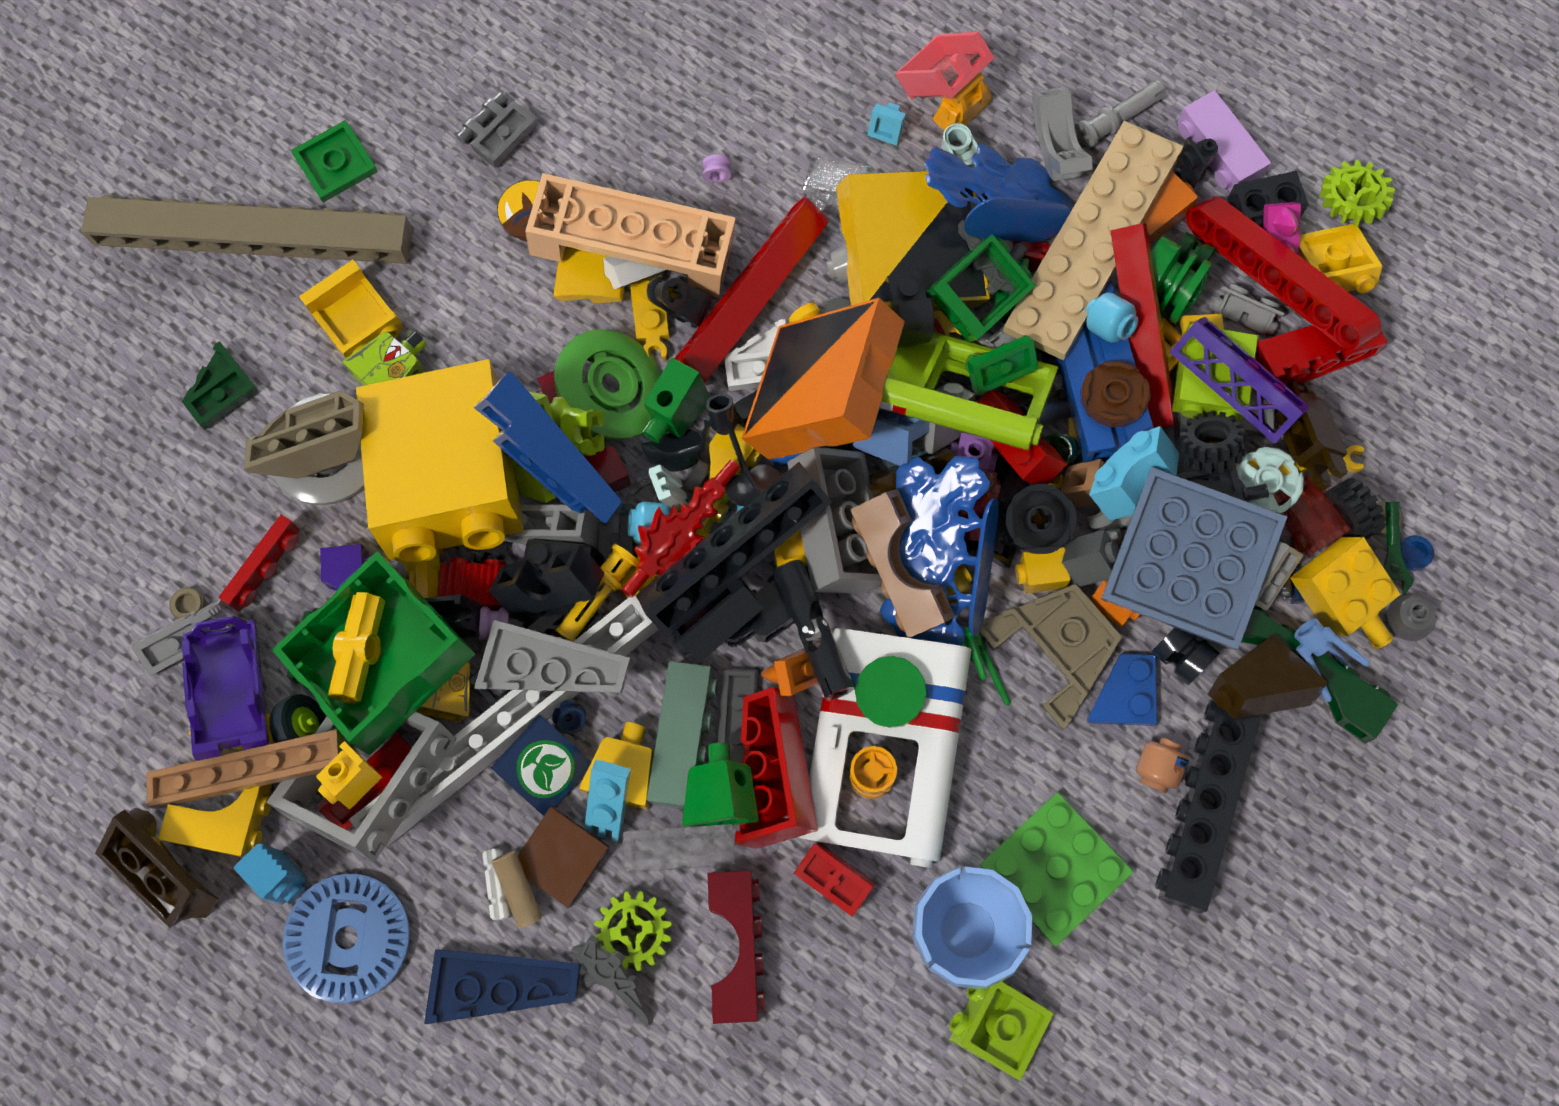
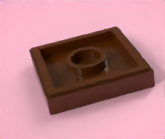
M550 807L517 857L529 881L567 908H570L610 849V846L555 807Z

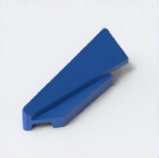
M507 372L474 407L484 417L502 429L493 442L571 510L583 513L588 509L601 522H608L621 504V499L512 372Z

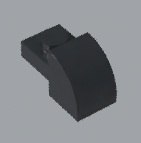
M920 270L887 276L885 284L891 308L905 321L897 348L929 343L934 333V312L931 298L926 297Z

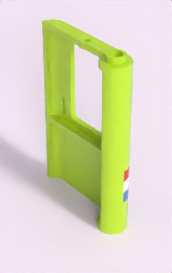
M934 332L929 343L896 349L893 363L884 382L883 397L879 408L1029 450L1031 444L1038 446L1043 430V425L1039 424L1050 395L1058 366L1037 361L1038 370L1002 385L1033 396L1027 415L1022 416L934 391L942 372L951 371L970 377L965 366L968 355H982L994 350L993 348Z

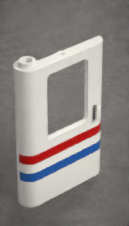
M834 628L833 637L855 687L858 676L866 665L877 658L895 656L908 660L918 668L926 683V702L923 710L915 720L903 727L888 728L874 724L863 715L856 702L855 689L843 697L830 701L825 700L824 695L822 696L809 775L818 831L800 836L799 838L911 857L910 865L932 868V861L940 862L972 649L953 644ZM859 731L918 742L919 750L906 834L901 840L841 831L836 827L849 737L852 732Z

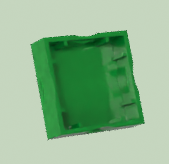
M378 551L341 584L335 594L322 607L309 614L272 649L297 681L314 694L322 711L347 741L368 755L372 754L475 655L474 651L404 575ZM357 592H365L380 596L385 600L377 633L381 642V652L377 662L369 666L361 702L350 704L333 700L328 696L336 665L332 647L337 633L345 629L353 595H356Z

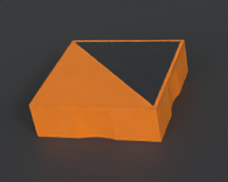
M876 298L779 326L741 439L768 460L803 453L820 446L833 447L870 439L883 397L884 382L893 363L905 321L880 298Z

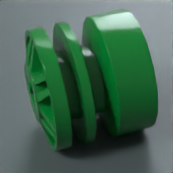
M1162 236L1151 251L1157 295L1162 299L1159 305L1160 315L1162 316L1170 304L1174 305L1175 308L1169 320L1177 324L1180 318L1192 309L1204 290L1213 263L1205 259L1197 272L1192 270L1198 255L1193 253L1181 264L1178 262L1182 246Z

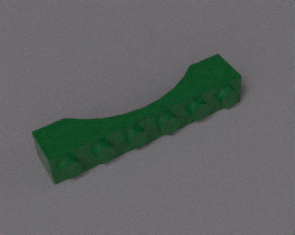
M1255 605L1241 643L1258 646L1274 634L1305 662L1304 658L1296 650L1300 645V642L1294 637L1296 630L1288 625L1278 624L1269 618L1270 615L1266 610ZM1328 652L1321 656H1315L1312 653L1311 656L1321 676L1328 682L1326 686L1332 700L1327 703L1335 723L1365 744L1376 739L1398 706V703L1390 699V694L1383 688L1376 685L1371 686L1360 679V674L1355 669L1347 665H1339L1329 658Z

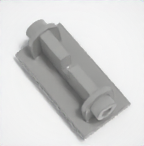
M1230 284L1229 288L1221 287L1220 291L1225 293L1224 298L1216 297L1212 305V309L1217 311L1216 314H1222L1223 317L1238 323L1242 313L1245 312L1249 315L1243 326L1255 330L1264 336L1266 333L1273 335L1278 326V323L1273 321L1274 317L1281 318L1284 315L1283 312L1278 311L1279 304L1261 297L1259 302L1247 297L1248 290L1234 284Z

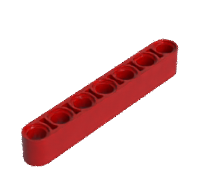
M807 196L802 197L789 210L674 358L698 371L704 383L828 224L829 218Z
M1213 196L1188 209L1186 212V224L1192 233L1205 243L1215 247L1218 253L1346 350L1356 349L1380 333L1381 321L1374 311L1223 198Z

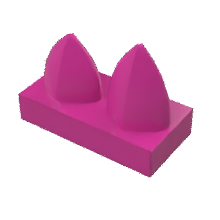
M1297 202L1265 204L1263 229L1299 255L1301 204Z

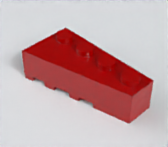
M1311 325L1257 341L1255 360L1284 385L1291 380H1295L1297 383H1306L1376 356L1388 342L1382 331H1380L1377 336L1356 349L1346 350L1315 326ZM1252 388L1257 397V391L1254 388Z
M771 687L744 696L741 743L744 744L743 762L739 763L748 764L751 768L758 821L740 824L739 831H735V844L757 849L818 831L795 695L781 696L778 688Z

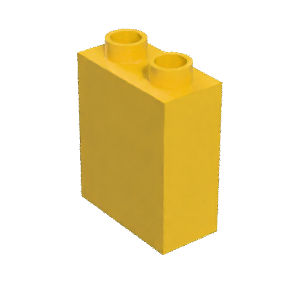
M490 359L356 387L357 400L364 404L363 430L360 441L368 529L389 560L395 559L404 564H420L433 559L436 555V550L463 544L475 550L490 549L503 543L505 535L524 531L518 483L511 458L493 442L502 429L474 409L476 404L499 381Z

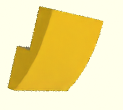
M566 246L562 261L558 262L553 297L558 301L589 299L592 303L599 304L623 301L625 286L613 289L610 279L605 276L603 258L607 257L606 255Z

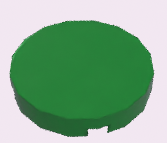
M895 656L877 658L866 665L858 676L855 687L856 702L863 715L874 724L882 727L896 728L909 724L918 717L926 702V683L918 668L908 660Z

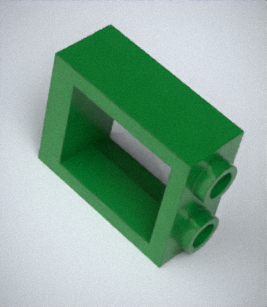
M993 234L980 240L925 291L967 342L978 340L1036 286L1031 280L1032 275L1027 267L1022 263H1017L1009 254L1010 248L1001 238H995ZM984 252L1014 289L979 321L948 284Z

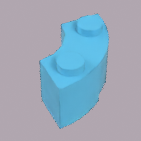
M1160 426L1149 431L1137 432L1129 442L1107 460L1103 467L1097 470L1090 491L1091 498L1109 521L1133 515L1150 468L1153 467L1176 476L1179 452Z

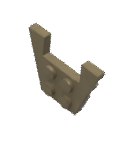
M1076 584L1038 598L1018 608L1002 612V614L987 620L984 619L980 630L983 638L996 650L1023 628L1065 676L1069 684L1042 705L1062 730L1069 725L1122 638Z

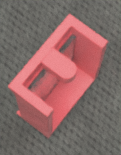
M979 31L937 34L895 73V76L911 100L916 96H945L948 99H952L995 58Z

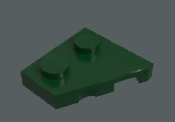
M220 341L213 347L215 353L207 367L202 366L196 376L195 384L189 388L182 400L184 406L204 430L258 392V389Z

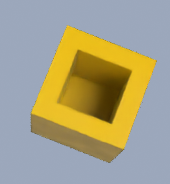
M1065 547L1048 554L1023 552L1020 564L1015 565L1018 585L1024 584L1025 594L1059 590L1068 586L1070 575L1062 564Z

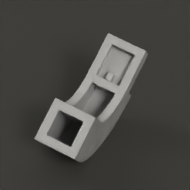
M1064 87L1032 92L1036 132L1045 168L1050 178L1056 181L1085 176V171L1093 170L1092 156L1080 147L1073 122L1071 92Z

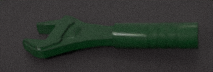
M1385 502L1387 554L1383 568L1391 580L1402 581V594H1406L1413 584V578L1406 568L1401 554L1400 502Z

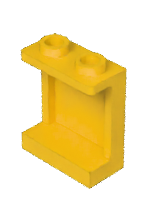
M353 259L299 296L345 359L383 332H388L396 339L404 328L398 316L388 307Z

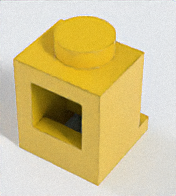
M344 741L339 746L342 751L316 776L322 783L317 790L331 804L334 805L339 800L348 809H351L382 776Z

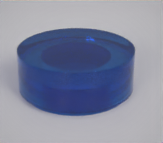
M1413 535L1401 542V554L1406 568L1412 571H1419L1432 562L1434 549L1431 543L1424 537Z

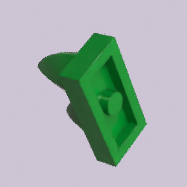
M1025 335L1012 342L1003 343L1000 347L982 355H968L965 366L970 374L973 391L978 395H982L1038 370L1033 339Z

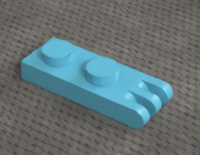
M598 759L594 762L591 769L584 828L593 833L595 826L599 827L597 836L599 838L605 839L607 831L610 830L612 831L611 841L619 843L623 829L631 769Z

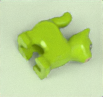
M554 397L550 403L554 422L560 425V429L581 454L595 455L596 452L602 451L604 449V435H596L593 438L591 436V427L604 425V412L572 408L565 398Z

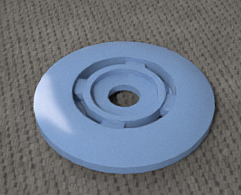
M360 874L335 875L309 888L297 900L290 911L283 933L284 958L292 977L309 994L321 1000L334 1003L361 1001L384 989L396 977L403 966L410 945L409 919L399 897L379 880ZM344 902H359L367 906V911L364 913L352 908L337 911L334 906ZM344 927L354 928L358 935L356 944L350 949H342L337 943V934ZM329 963L343 968L358 966V972L349 975H339L327 970L325 967Z

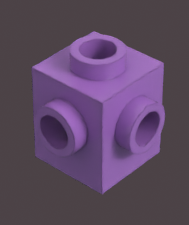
M961 433L959 444L952 442L950 450L954 452L955 456L977 458L979 469L985 475L987 472L994 473L998 453L992 452L994 444L989 439L969 433Z

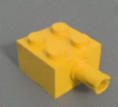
M1364 537L1339 538L1290 577L1324 628L1330 627L1336 635L1349 636L1361 627L1371 642L1372 647L1376 649L1386 646L1393 640L1392 633L1389 632L1378 614L1385 606L1397 598L1400 592Z

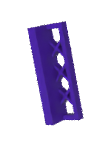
M1206 317L1196 320L1170 351L1176 359L1273 443H1276L1310 408L1307 403ZM1192 337L1204 346V359L1193 360L1182 351ZM1210 351H1211L1217 358H1211V353H1210ZM1211 363L1226 364L1230 368L1231 382H1218L1212 377ZM1198 364H1205V370ZM1237 375L1244 381H1237ZM1238 386H1251L1257 391L1258 404H1243L1238 398ZM1225 387H1231L1232 393L1228 391ZM1263 397L1271 404H1264ZM1264 409H1278L1288 419L1275 431L1265 423ZM1252 410H1258V416Z

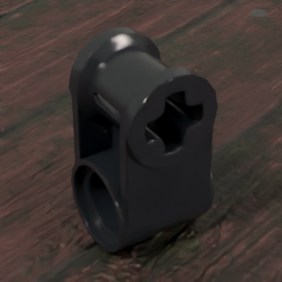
M655 277L649 282L646 290L647 297L653 305L673 315L675 319L682 323L690 322L691 327L696 329L701 325L713 300L707 293L677 278Z

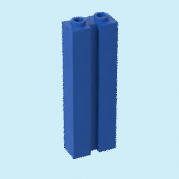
M1111 279L1102 294L1108 292L1115 294ZM1085 323L1065 360L1063 361L1057 357L1056 360L1083 462L1099 459L1107 462L1117 450L1130 441L1134 434L1140 431H1149L1153 429L1148 407L1135 423L1125 427H1107L1095 422L1086 414L1081 404L1080 390L1086 374L1091 369L1097 368L1099 364L1106 361H1122L1134 367L1136 365L1128 339L1110 343L1090 332Z

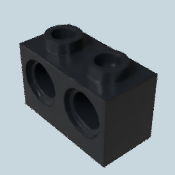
M1297 171L1234 184L1227 198L1229 204L1261 228H1263L1265 204L1282 203L1279 199L1285 200L1287 203H1300V219L1309 205ZM1248 206H1252L1258 211H1252Z

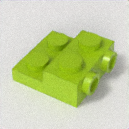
M1002 981L985 990L968 988L966 996L970 1000L963 1012L959 1011L953 1016L949 1025V1030L952 1032L949 1040L1009 1076L1021 1081L1054 1013Z

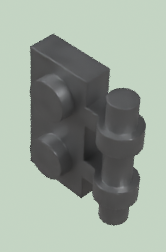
M498 92L492 99L488 98L481 105L482 109L473 118L469 117L462 124L463 128L456 134L458 140L463 144H466L474 137L475 139L470 143L472 150L495 168L538 126L537 119L515 101H512L504 109L503 106L508 102V99L501 92ZM493 117L494 120L484 128L483 126Z

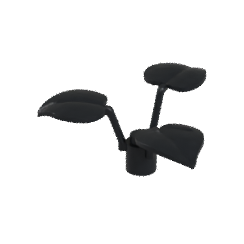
M757 391L742 398L735 404L732 397L728 394H716L710 397L706 402L708 416L703 417L704 428L702 438L697 432L688 429L682 437H677L670 432L665 434L659 444L653 441L641 443L642 450L651 463L655 466L661 465L668 471L677 472L689 469L698 463L700 459L698 451H703L706 448L710 426L720 435L729 434L743 473L733 476L725 489L728 499L735 505L742 507L781 477L775 468L767 464L758 465L749 471L734 431L737 424L742 427L746 426Z

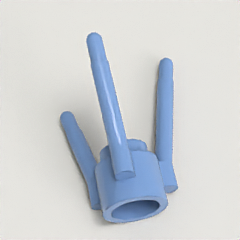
M1317 619L1308 620L1294 634V637L1300 642L1296 650L1304 658L1305 662L1320 676L1321 674L1311 656L1312 653L1315 656H1321L1328 652L1340 665H1347L1353 668L1332 646L1333 643L1363 666H1369L1370 664L1368 659L1339 638L1330 627L1324 628ZM1325 686L1321 693L1325 701L1330 702L1332 697L1327 686Z

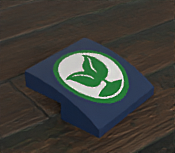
M539 715L490 768L539 813L545 816L549 808L556 807L586 774L591 762L546 719Z

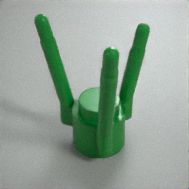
M969 627L962 628L965 635L962 646L972 649L970 661L974 660L980 678L982 680L987 678L983 664L984 661L1003 703L1009 706L1011 703L987 651L985 640L981 639L980 632L976 637L971 635Z

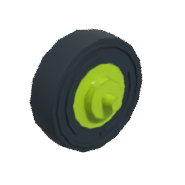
M303 694L288 696L278 702L270 714L269 728L275 743L313 735L327 716L320 708L319 703L310 696Z

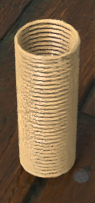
M516 851L493 859L491 863H493L494 872L498 876L497 878L508 901L509 908L514 916L513 918L516 920L517 927L524 928L541 920L540 909L534 899L535 897H533L534 895L528 884L529 882H527L528 880L516 855Z

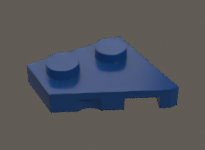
M1120 654L1087 717V723L1155 726L1157 724L1156 655Z

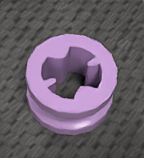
M711 155L702 161L703 168L705 169L703 171V178L706 181L722 182L731 178V170L729 169L731 167V160L729 157Z

